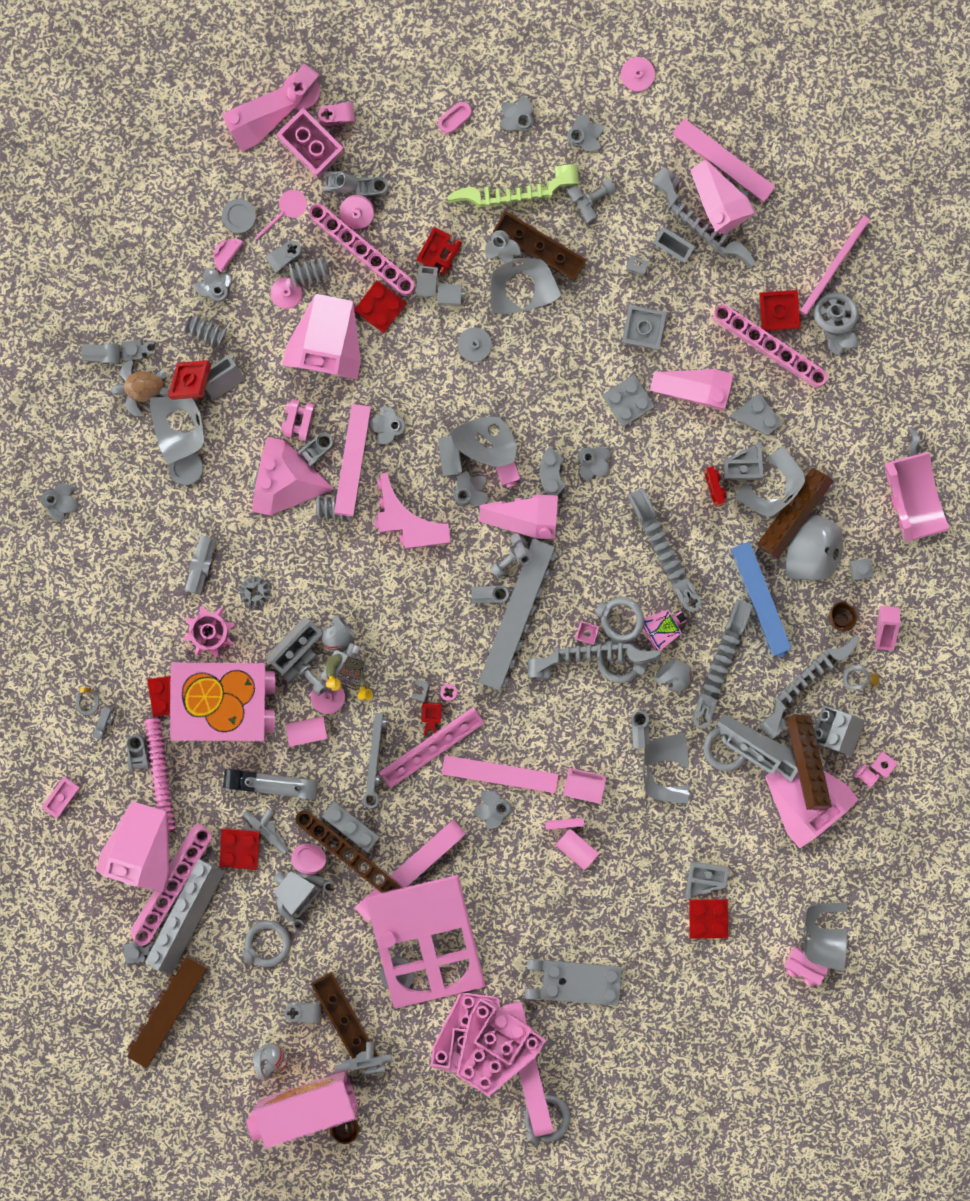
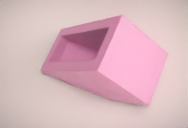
M880 606L877 618L875 649L894 651L900 627L899 607Z

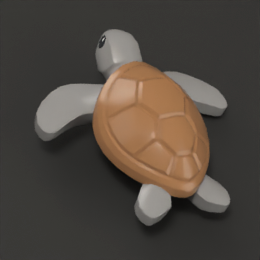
M128 360L124 363L120 372L125 383L113 386L111 392L118 396L127 394L128 397L125 402L127 410L134 416H140L141 411L137 407L136 402L150 401V398H154L158 394L168 396L169 392L163 387L164 383L162 381L165 378L166 372L161 370L154 375L150 372L139 371L132 374L133 361Z

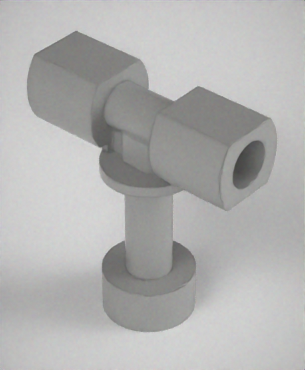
M610 179L602 183L603 187L591 195L587 193L583 195L577 185L567 190V194L573 203H577L581 209L580 214L587 224L597 219V215L592 209L594 206L593 202L607 193L611 196L617 192Z
M514 533L510 537L513 548L509 549L510 554L501 563L495 562L490 567L493 574L498 578H502L507 573L505 569L515 559L524 566L532 561L533 558L530 550L526 548L525 536L522 534Z
M311 648L283 675L290 683L298 675L300 677L305 676L314 685L313 691L318 696L328 689L326 681L324 679L320 681L310 671V664L318 657Z

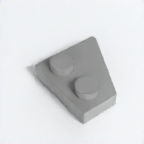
M758 442L754 446L740 451L737 455L725 459L723 462L724 480H762V442Z
M691 861L685 899H690L692 896L706 894L712 890L726 888L729 867Z

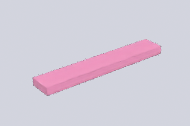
M685 118L672 135L763 203L774 190L775 186Z
M866 216L862 217L799 311L801 315L806 316L870 221L869 218Z
M352 404L334 510V514L354 516L371 406Z
M472 707L381 770L379 774L391 789L485 722L476 709Z
M446 755L442 769V775L551 793L556 792L558 774Z

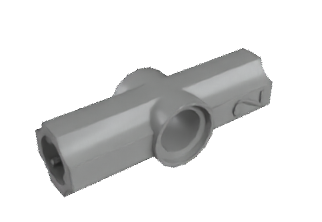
M200 536L196 553L191 559L190 573L185 591L201 595L206 576L210 572L208 570L210 565H212V555L217 540Z

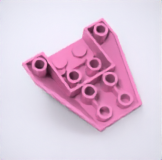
M315 294L286 346L282 366L313 370L358 380L361 356L354 303L350 300Z
M777 770L773 775L768 773L765 776L785 830L799 848L819 836L859 800L845 783L824 771L832 807L824 811L806 809L798 773L791 782Z
M132 801L102 849L96 871L105 877L127 884L165 892L169 876L167 811Z
M459 993L433 1045L431 1067L449 1073L457 1072L467 1024L472 1010L480 998L500 1007L498 997Z
M480 998L469 1016L456 1076L487 1096H490L537 1056L546 1039L533 1028L502 1008Z

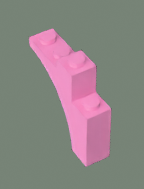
M388 473L380 474L381 478L377 479L378 490H382L383 497L380 498V507L385 509V512L377 513L378 517L374 518L375 529H379L380 533L403 530V534H399L400 544L404 545L405 549L451 543L448 523L429 522L412 514L394 494Z

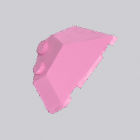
M267 437L258 471L252 512L271 516L317 497V495L320 496L335 490L312 466H308V462L287 441Z

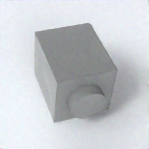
M419 266L416 295L435 297L438 276L437 267Z
M439 284L438 305L461 307V302H465V290H462V285Z
M871 558L849 562L852 581L874 577Z

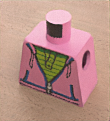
M669 610L644 618L643 630L654 650L661 651L681 634L678 626L686 622L687 619L682 611L672 616Z

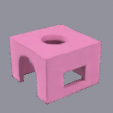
M580 621L575 640L594 645L599 626ZM584 630H590L591 635L585 637L583 635Z
M881 751L878 754V758L869 767L884 778H887L898 763ZM883 761H886L888 763V767L886 769H883L881 767V763Z

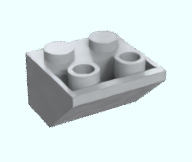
M823 705L814 728L817 743L852 757L865 720Z

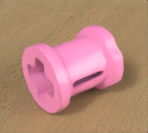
M452 684L444 685L440 691L441 697L446 701L454 700L458 694L456 687ZM446 687L454 689L452 692L453 697L444 696L446 692L444 689Z
M864 763L855 773L854 777L860 778L867 784L866 787L871 788L880 775L873 773L867 768V764Z

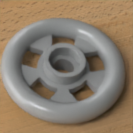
M832 292L824 294L815 302L813 307V316L816 323L823 330L830 333H845L851 330L858 321L859 312L857 305L850 297L842 293ZM837 300L845 303L844 307L836 303ZM826 302L830 304L827 309L823 307V304ZM845 312H851V317L845 318ZM826 314L829 320L825 321L822 316ZM842 321L843 325L835 326L834 322Z

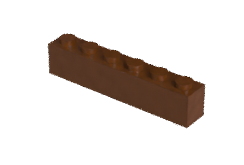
M190 955L186 958H181L176 966L179 968L176 975L172 974L166 983L169 987L166 992L161 991L157 998V1001H159L157 1007L151 1008L146 1016L149 1018L146 1025L142 1023L136 1033L139 1037L136 1042L132 1040L127 1048V1051H129L127 1057L146 1069L208 966Z

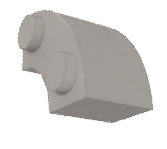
M550 446L544 453L540 464V482L546 495L558 496L565 488V484L561 481L559 474L560 466L564 459Z

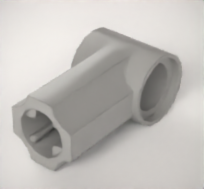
M109 343L103 345L83 344L81 351L82 361L102 362L103 364L115 363V365H119L121 345Z
M501 585L472 587L471 591L472 603H503L510 597L508 588ZM498 589H504L506 592V597L502 600L496 597Z
M637 710L631 715L633 749L645 748L647 743L650 742L649 717L646 712ZM643 714L645 716L644 723H635L636 715Z

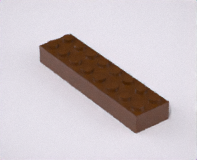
M506 211L493 230V233L498 230L506 232L510 239L518 243L523 252L535 259H541L548 267L575 282L587 262L585 258Z
M811 468L805 477L804 485L796 497L782 508L757 543V546L778 559L834 481L824 473Z
M793 714L787 717L786 721L806 809L824 811L832 807L812 718L810 715Z
M331 971L311 982L313 990L352 1059L356 1058L360 1052L366 1051V1042H371L334 973ZM374 1047V1057H377L379 1054Z

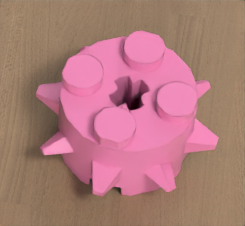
M201 606L199 615L194 619H185L190 627L189 634L183 637L184 641H192L196 646V655L206 650L211 651L214 657H218L219 648L223 647L224 644H233L228 636L229 630L235 624L226 622L222 618V608H219L215 613L207 612L204 606ZM212 627L214 633L207 637L205 629Z

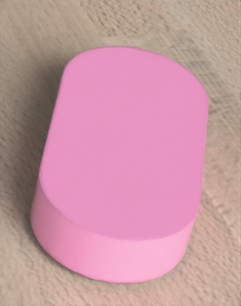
M459 102L441 116L438 121L440 131L444 134H451L469 120L472 114L470 105L465 102Z

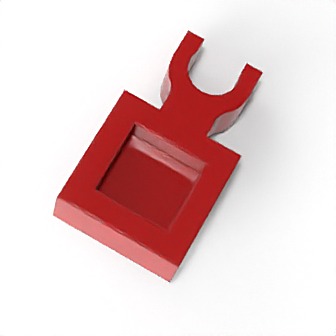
M422 703L421 722L427 723L424 728V736H427V730L430 728L434 730V734L437 732L435 723H441L442 703Z

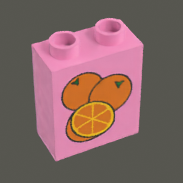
M171 663L170 741H264V733H274L275 711L265 710V694H275V671H265V663Z
M343 1071L259 1099L253 1112L250 1113V1118L246 1119L252 1141L262 1139L266 1149L356 1118L359 1106L348 1072Z

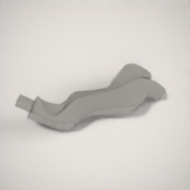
M912 426L908 428L913 438L909 444V457L918 455L917 447L920 443V437Z

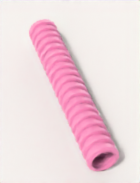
M148 719L144 721V724H146L144 728L147 730L145 735L148 736L146 741L149 742L147 748L150 750L148 751V754H150L149 760L151 759L150 765H152L150 770L153 771L151 777L154 778L152 783L155 785L153 786V789H155L154 795H156L155 801H157L155 806L158 809L167 811L168 831L176 829V826L173 825L175 823V820H173L174 814H172L173 808H171L173 804L170 802L172 796H169L171 790L168 789L170 784L167 782L169 781V778H167L168 772H166L168 768L165 766L167 761L164 760L166 755L163 753L165 749H163L164 743H162L163 737H161L163 732L160 731L162 725H159L161 719Z

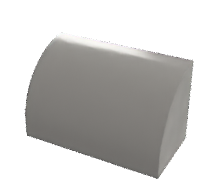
M665 226L661 228L653 241L655 245L686 263L696 247Z
M227 355L211 366L205 388L213 400L244 381L245 377L230 355Z

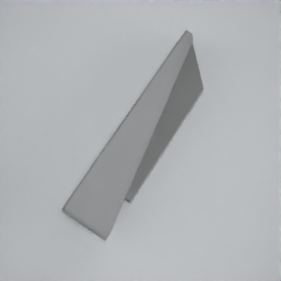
M725 714L721 716L717 725L721 727L723 733L722 740L725 745L771 775L777 770L790 782L798 773L793 750Z

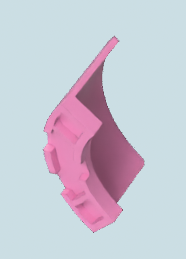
M925 452L885 463L887 482L890 484L893 493L891 495L894 510L897 509L899 515L898 524L905 542L948 531L949 526L944 516L934 481L930 453Z

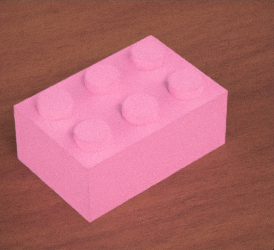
M304 108L276 134L277 139L317 179L345 153L344 148Z

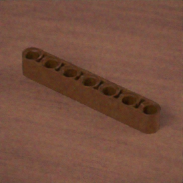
M304 810L297 813L295 821L300 828L381 893L389 892L394 886H397L399 889L404 888L313 813ZM304 815H309V823L303 825L301 821L302 817ZM323 826L325 833L318 837L316 830ZM338 838L339 846L333 849L331 842L333 839ZM349 850H352L354 852V858L348 861L346 859V853ZM367 862L369 870L363 873L360 869L361 865ZM382 874L384 882L378 885L375 881L376 876Z

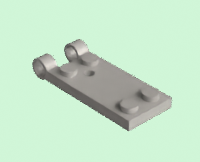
M375 713L366 794L363 798L364 806L370 809L376 807L380 802V797L375 792V788L380 785L381 775H377L381 736L382 729L386 730L387 718H384L382 713ZM368 795L375 796V805L367 803Z
M528 959L527 969L544 970L542 989L525 988L524 998L619 1006L621 966ZM560 978L566 979V983L564 985L559 984Z

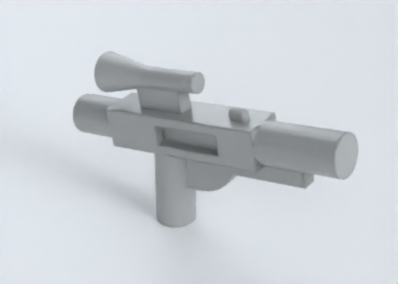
M267 809L263 818L259 821L246 810L242 816L249 821L253 828L251 829L248 823H246L242 829L261 831V834L267 839L268 843L273 844L282 854H285L289 849L284 845L285 841L275 832V826L270 821L274 812Z
M366 1042V1051L360 1052L356 1058L343 1060L341 1064L334 1065L335 1073L349 1070L357 1071V1069L367 1067L364 1075L386 1073L385 1066L377 1068V1065L393 1061L391 1054L374 1057V1042Z

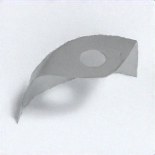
M517 258L503 264L492 273L490 287L492 312L511 314L547 305L561 296L548 265L541 259ZM516 262H523V265L519 267H512V264ZM519 271L531 276L535 282L532 302L523 309L507 298L505 289L506 281Z
M168 396L150 398L152 421L165 461L170 464L197 452L203 446L204 434L201 414L193 398L172 400ZM175 410H185L190 414L195 429L187 433L174 430L170 427L166 415ZM196 414L199 416L200 425L197 423Z
M499 417L474 419L450 431L452 441L458 450L480 463L492 467H501L515 461L517 452L515 439L505 422ZM491 424L499 426L500 432L498 435L492 436L489 434L488 427ZM478 431L494 446L492 448H485L475 438L476 432Z
M784 446L776 450L766 460L774 464L786 477L784 493L786 496L783 499L764 500L755 494L746 481L735 496L740 502L764 516H773L788 505L805 483L802 470ZM793 495L792 498H791L788 502L785 503V501L787 500V498H788L789 496Z
M811 512L789 544L786 558L787 576L791 579L823 580L830 577L839 565L843 553V535L840 527L831 520ZM826 547H829L828 554L825 553ZM838 548L839 555L838 558L834 560L833 553L835 549Z
M685 733L650 741L645 746L643 778L646 794L656 800L688 804L689 785L676 787L660 786L655 783L652 772L649 771V765L652 766L660 761H674L689 769ZM645 765H646V767H647V775H646V776H645Z
M847 902L818 904L808 907L804 924V954L806 958L817 965L844 972L847 929H823L817 927L815 922L820 913L848 912Z

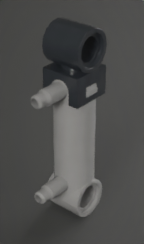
M225 769L222 788L316 800L318 780Z

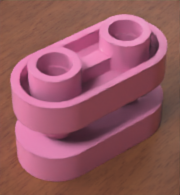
M292 399L291 403L287 402L285 413L288 416L286 421L283 420L281 432H284V436L292 438L293 433L299 434V440L307 441L315 404L307 402L305 408L299 407L300 401ZM298 414L303 415L301 426L295 425Z

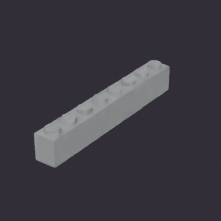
M536 539L532 540L529 550L533 559L528 565H523L478 683L499 691L501 687H506L509 677H506L508 669H513L516 661L513 659L515 651L519 653L522 641H519L521 634H526L529 623H526L528 616H533L536 608L533 605L535 597L540 598L543 590L540 584L542 580L546 581L550 571L547 569L548 563H553L557 552L553 551L554 546Z

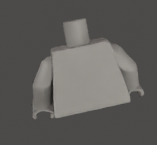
M291 871L287 876L282 872H278L273 878L279 885L274 891V894L277 896L276 904L278 911L284 918L293 923L295 930H299L295 925L296 922H301L304 925V920L300 916L322 890L320 886L327 893H330V891L325 889L326 884L330 883L334 886L331 881H324L322 877L316 874L307 875L299 871L296 873Z

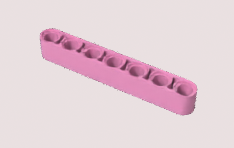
M313 204L310 207V218L317 226L399 294L410 296L414 292V283L410 277L321 204ZM315 210L323 211V215L320 218H315L313 213ZM330 222H336L338 224L335 230H329L327 228ZM345 234L352 235V240L344 242L342 237ZM365 246L367 251L361 255L357 253V248ZM379 258L382 263L380 266L374 267L371 264L372 260ZM389 270H393L396 272V276L393 279H389L386 277V273ZM402 283H410L411 288L408 291H403L400 288Z
M719 305L715 309L713 319L716 323L809 385L818 388L827 381V374L822 368L727 305ZM724 310L727 313V318L720 319L717 312ZM740 321L743 324V328L740 330L735 329L733 322ZM749 332H757L759 339L752 340L749 337ZM772 342L775 349L773 351L767 350L765 343ZM783 352L788 353L791 357L790 361H783L781 354ZM798 363L806 365L805 372H800L797 369ZM818 373L822 376L821 383L813 380L814 374Z
M453 819L390 876L404 888L407 887L466 834L465 831ZM394 886L391 888L390 891L397 890L399 888L397 886ZM375 889L368 896L380 894L381 892ZM364 898L354 908L368 922L370 915L366 899Z
M196 824L191 828L169 865V876L165 892L153 891L132 926L130 934L138 945H147L151 941L190 876L198 859H200L211 840V833L205 826ZM204 831V836L197 838L198 833ZM194 848V852L191 855H187L188 850ZM184 864V869L178 872L177 868ZM175 881L173 887L167 888L169 882ZM160 898H165L162 904L157 905ZM150 915H155L153 920L147 921ZM145 931L143 937L137 938L139 932Z
M522 1001L503 1005V1010L527 1024ZM534 1058L519 1071L533 1133L535 1137L554 1132L536 1058Z

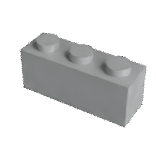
M304 616L265 658L284 675L323 633Z
M336 801L331 804L322 816L367 853L380 837Z

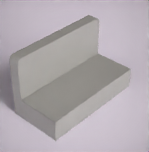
M452 437L438 438L443 476L461 474L459 450L453 443Z

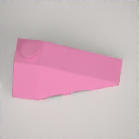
M290 85L222 114L230 133L242 152L260 144L264 140L263 138L271 130L273 131L277 127L276 125L302 101L294 102L287 97V89Z
M704 160L690 170L707 216L716 232L727 234L756 214L748 197L741 193L733 183L729 182L709 161Z
M717 369L654 372L650 391L723 411L729 396L733 374Z
M538 494L525 500L516 498L514 502L505 503L500 501L480 505L479 522L533 538L555 539L558 496Z

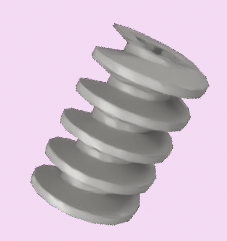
M325 257L324 263L320 258L317 259V264L314 263L313 259H310L309 265L303 261L302 267L299 266L298 262H295V266L292 268L289 263L292 282L296 287H298L299 281L306 285L307 279L311 284H313L314 278L317 279L318 283L321 282V277H324L326 281L329 279L330 273L327 257Z
M199 314L194 318L191 315L183 333L187 335L190 332V337L194 338L197 336L199 342L204 339V344L206 345L211 342L212 348L218 345L219 350L226 337L227 328L225 327L220 331V324L213 328V321L207 325V318L204 317L199 321Z
M317 495L316 514L318 519H322L325 514L326 520H329L332 515L334 521H337L340 516L341 521L344 522L347 516L334 514L336 504L334 496H332L330 501H328L327 496H324L323 501H321L320 496ZM348 516L349 522H352L354 516Z

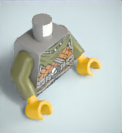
M349 643L346 653L335 650L331 658L325 663L326 667L321 674V677L327 680L326 686L333 691L341 689V686L356 691L360 689L357 694L360 700L372 699V691L365 689L367 687L364 678L365 661L356 657L360 646Z

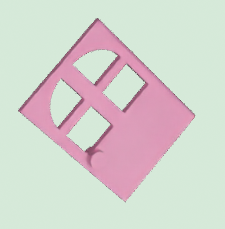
M458 875L365 897L394 1009L486 986ZM461 928L466 950L436 956L431 935ZM418 938L423 960L393 967L388 947H392L396 943ZM469 959L468 969L462 978L444 987L439 966ZM426 969L431 990L416 991L402 985L396 976Z

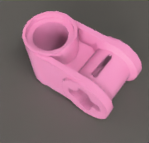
M303 64L287 89V97L294 102L300 101L320 74L306 64Z
M351 102L323 106L318 112L319 122L324 126L344 125V123L349 122L350 124L355 123L354 107ZM325 112L331 115L328 120L324 117Z

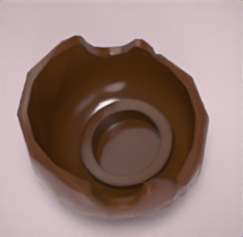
M846 601L837 602L828 614L830 625L841 632L851 630L856 625L858 617L854 606L849 605ZM840 614H844V615H846L847 617H837V616L840 615Z
M356 1119L330 1127L332 1139L339 1144H348L355 1141L360 1132Z

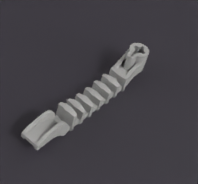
M662 167L651 184L666 195L668 202L667 210H671L675 217H679L683 224H687L690 230L695 231L698 237L703 238L706 244L713 247L714 251L719 252L722 256L738 257L751 269L755 261L740 242H731L724 248L723 245L729 238L728 234H723L717 242L715 238L719 232H716L714 229L709 235L707 231L710 229V226L707 223L701 228L699 226L702 222L700 217H697L695 221L691 219L695 214L694 211L690 209L687 214L683 212L687 205L683 202L681 204L677 203L679 196L674 190L680 183V179L671 171Z
M640 488L628 494L627 497L638 520L643 526V530L646 532L648 540L651 542L653 550L656 552L657 558L660 560L662 568L665 570L667 578L670 580L672 588L683 608L688 611L698 610L701 606V599L689 578H686L684 569H681L680 561L676 559L675 551L671 549L670 541L666 539V533L662 531L660 527L661 522L657 521L656 512L644 489ZM689 597L696 600L693 603L694 607L687 605Z
M736 599L725 626L724 634H722L721 642L718 645L717 653L714 655V661L710 666L711 669L703 685V690L699 695L692 716L693 723L698 728H706L711 722L717 703L716 698L721 691V684L725 681L724 676L728 673L727 668L729 663L732 662V655L736 652V644L740 642L738 640L739 636L743 634L753 605ZM704 713L706 721H702L700 724L697 716L701 717Z
M857 634L844 646L838 649L829 648L824 653L819 654V657L813 660L811 665L803 670L802 674L796 676V679L790 682L788 687L783 689L778 697L773 698L775 701L773 713L759 724L770 739L775 738L788 727L782 715L787 708L784 703L788 702L790 704L794 700L789 693L793 691L798 696L801 691L797 685L800 683L803 688L807 687L809 684L804 678L808 676L813 681L816 678L812 672L814 669L822 675L825 672L820 666L822 661L830 671L835 668L828 659V655L838 661L846 659L860 639Z
M623 643L593 647L587 645L586 647L576 646V648H555V651L547 658L528 659V679H551V668L560 665L561 659H565V663H571V655H575L576 662H582L583 654H586L587 661H592V654L597 653L596 660H603V653H607V661H613V653L618 652V664H624V651H627L630 661L633 664L640 665L660 659L661 653L660 650L640 651L631 644Z

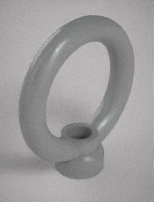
M617 597L608 603L602 601L597 607L596 615L601 617L602 628L612 640L621 643L630 642L636 639L642 632L644 614L634 600L626 597ZM617 605L629 606L636 615V627L630 634H617L610 627L609 617L612 614L613 608Z
M611 639L604 643L603 646H606L608 644L618 645V643L621 642H617ZM633 641L623 643L631 644L635 649L640 650L639 646ZM603 653V660H597L601 674L609 681L615 683L629 682L638 674L644 676L648 664H634L631 672L619 676L607 669L605 665L606 653Z
M717 725V728L713 729L704 741L703 751L705 758L715 769L721 771L735 770L741 767L747 758L740 755L736 761L724 764L717 761L712 755L711 745L713 740L718 735L723 734L721 727Z
M259 922L252 926L246 934L245 950L241 954L249 966L253 963L262 967L276 966L283 962L289 954L291 946L290 936L287 930L277 922ZM262 929H273L282 937L283 948L280 954L273 959H262L253 950V938Z
M545 1095L546 1103L556 1105L561 1110L563 1116L561 1127L552 1134L535 1137L528 1108L525 1110L524 1123L528 1131L526 1137L536 1145L540 1141L552 1142L560 1139L569 1128V1109L558 1097Z

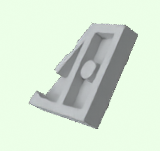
M760 393L730 415L732 419L742 422L765 435H768L782 424Z

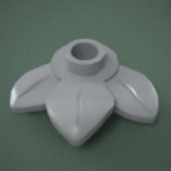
M521 96L517 105L503 102L502 113L505 118L499 122L502 128L508 131L518 129L519 131L526 132L530 130L533 126V118L531 116L532 105L526 97ZM526 119L527 124L521 125L520 121Z
M587 114L581 115L576 118L574 127L568 131L567 140L571 145L580 146L585 151H596L601 147L596 139L601 135L604 127L597 123H589ZM574 134H579V135H580V139H579V140H575V139L573 138V135H574Z
M501 230L493 233L491 241L485 247L486 255L489 259L498 255L504 263L513 260L514 255L521 254L518 243L510 239L509 235Z
M206 268L203 273V281L195 283L194 288L200 296L210 297L213 301L222 302L228 295L227 289L232 284V278L229 272H224L220 275L215 269ZM216 290H221L220 293H215Z
M842 321L839 322V323H838V322H834V323H835V326H841V325H843V324H842ZM858 323L845 333L832 334L824 330V335L828 339V347L831 352L840 355L843 347L852 349L859 346L858 339L853 333L859 327Z
M381 407V416L373 417L368 425L373 431L378 433L376 443L384 445L391 443L395 436L401 435L405 430L406 424L401 417L397 416L393 408ZM395 422L398 423L397 429L393 428V424Z
M589 447L582 448L577 458L581 464L580 474L583 479L589 482L593 475L599 477L609 476V466L606 461L612 457L611 451L604 447H596L594 449ZM586 454H590L588 461L585 460Z
M467 471L461 473L457 478V488L453 494L455 501L461 505L470 503L474 506L486 503L489 497L482 492L486 484V477L473 476L471 478ZM463 491L466 492V497L464 499H461L459 496L460 493Z
M59 484L53 490H47L42 494L41 504L48 509L49 516L52 519L62 522L64 513H70L79 508L77 502L70 496L74 489L72 485ZM48 496L54 498L53 503L47 501Z
M483 791L480 793L483 803L475 808L473 814L480 819L486 820L487 829H494L501 825L503 818L510 815L511 804L505 799H500L496 792ZM500 805L506 807L504 812H499L498 807Z

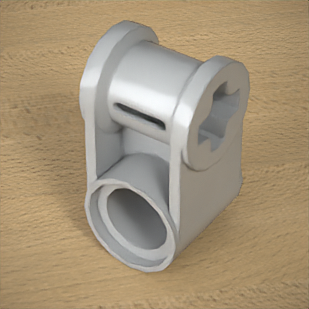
M341 171L324 172L326 179L325 187L322 188V191L325 193H352L358 187L356 176Z
M383 177L357 178L358 187L355 190V195H361L369 199L383 197L389 192L388 182ZM378 183L385 184V188L382 191L375 190V186Z
M288 241L280 248L269 253L265 259L275 274L281 272V269L289 267V263L292 264L302 256L303 250L298 242ZM292 246L296 248V254L291 252L290 248Z
M321 433L298 451V454H302L307 460L308 466L311 467L333 448L334 439L327 433ZM324 437H328L330 440V444L327 447L320 445V441Z
M134 734L126 742L129 771L133 772L134 769L141 768L149 770V756L145 738L140 734ZM133 738H138L141 741L139 748L132 746Z
M321 1002L290 1003L285 1008V1018L289 1022L319 1023L321 1022ZM291 1008H295V1011L299 1012L295 1014V1017H291V1013H288L291 1011Z

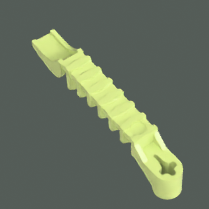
M578 165L556 166V178L552 181H547V187H542V184H536V192H532V186H526V193L522 194V188L520 187L515 188L516 195H511V189H505V196L501 197V189H494L495 198H491L490 187H484V200H481L479 190L474 187H467L448 195V203L469 201L477 207H491L493 205L511 204L512 202L521 203L526 200L552 198V194L559 187L579 185Z

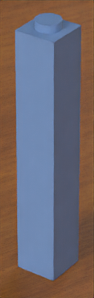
M750 541L731 548V553L771 655H777V658L787 655V650L792 648Z

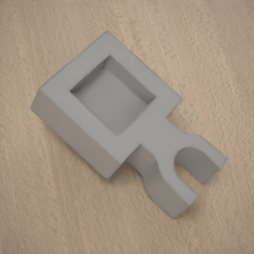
M141 340L121 342L124 362L128 360L143 359V353L149 355L156 354V351H148L149 345H155L154 341L147 342L145 345L141 344Z
M103 708L93 738L101 740L107 725L112 724L115 716L112 713V708Z
M137 943L124 944L126 964L146 961L145 955H149L150 947L154 946L155 943H151L147 947Z

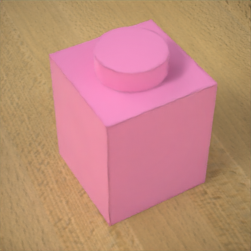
M515 462L506 466L495 467L502 487L506 485L507 488L518 485L517 481H520Z

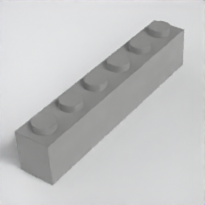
M198 859L145 961L147 964L158 971L169 974L173 973L225 872L224 870L210 862Z

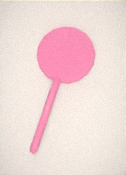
M288 190L283 193L279 200L281 213L256 238L259 239L283 215L291 218L302 215L307 207V200L304 194L298 190Z

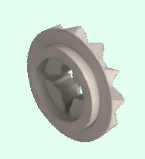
M250 577L241 584L239 594L246 605L260 607L268 601L270 587L264 579ZM259 584L258 591L263 595H255L251 600L252 593L247 588L254 589Z

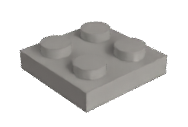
M629 305L622 343L659 350L667 312Z
M635 375L602 394L622 427L655 407Z

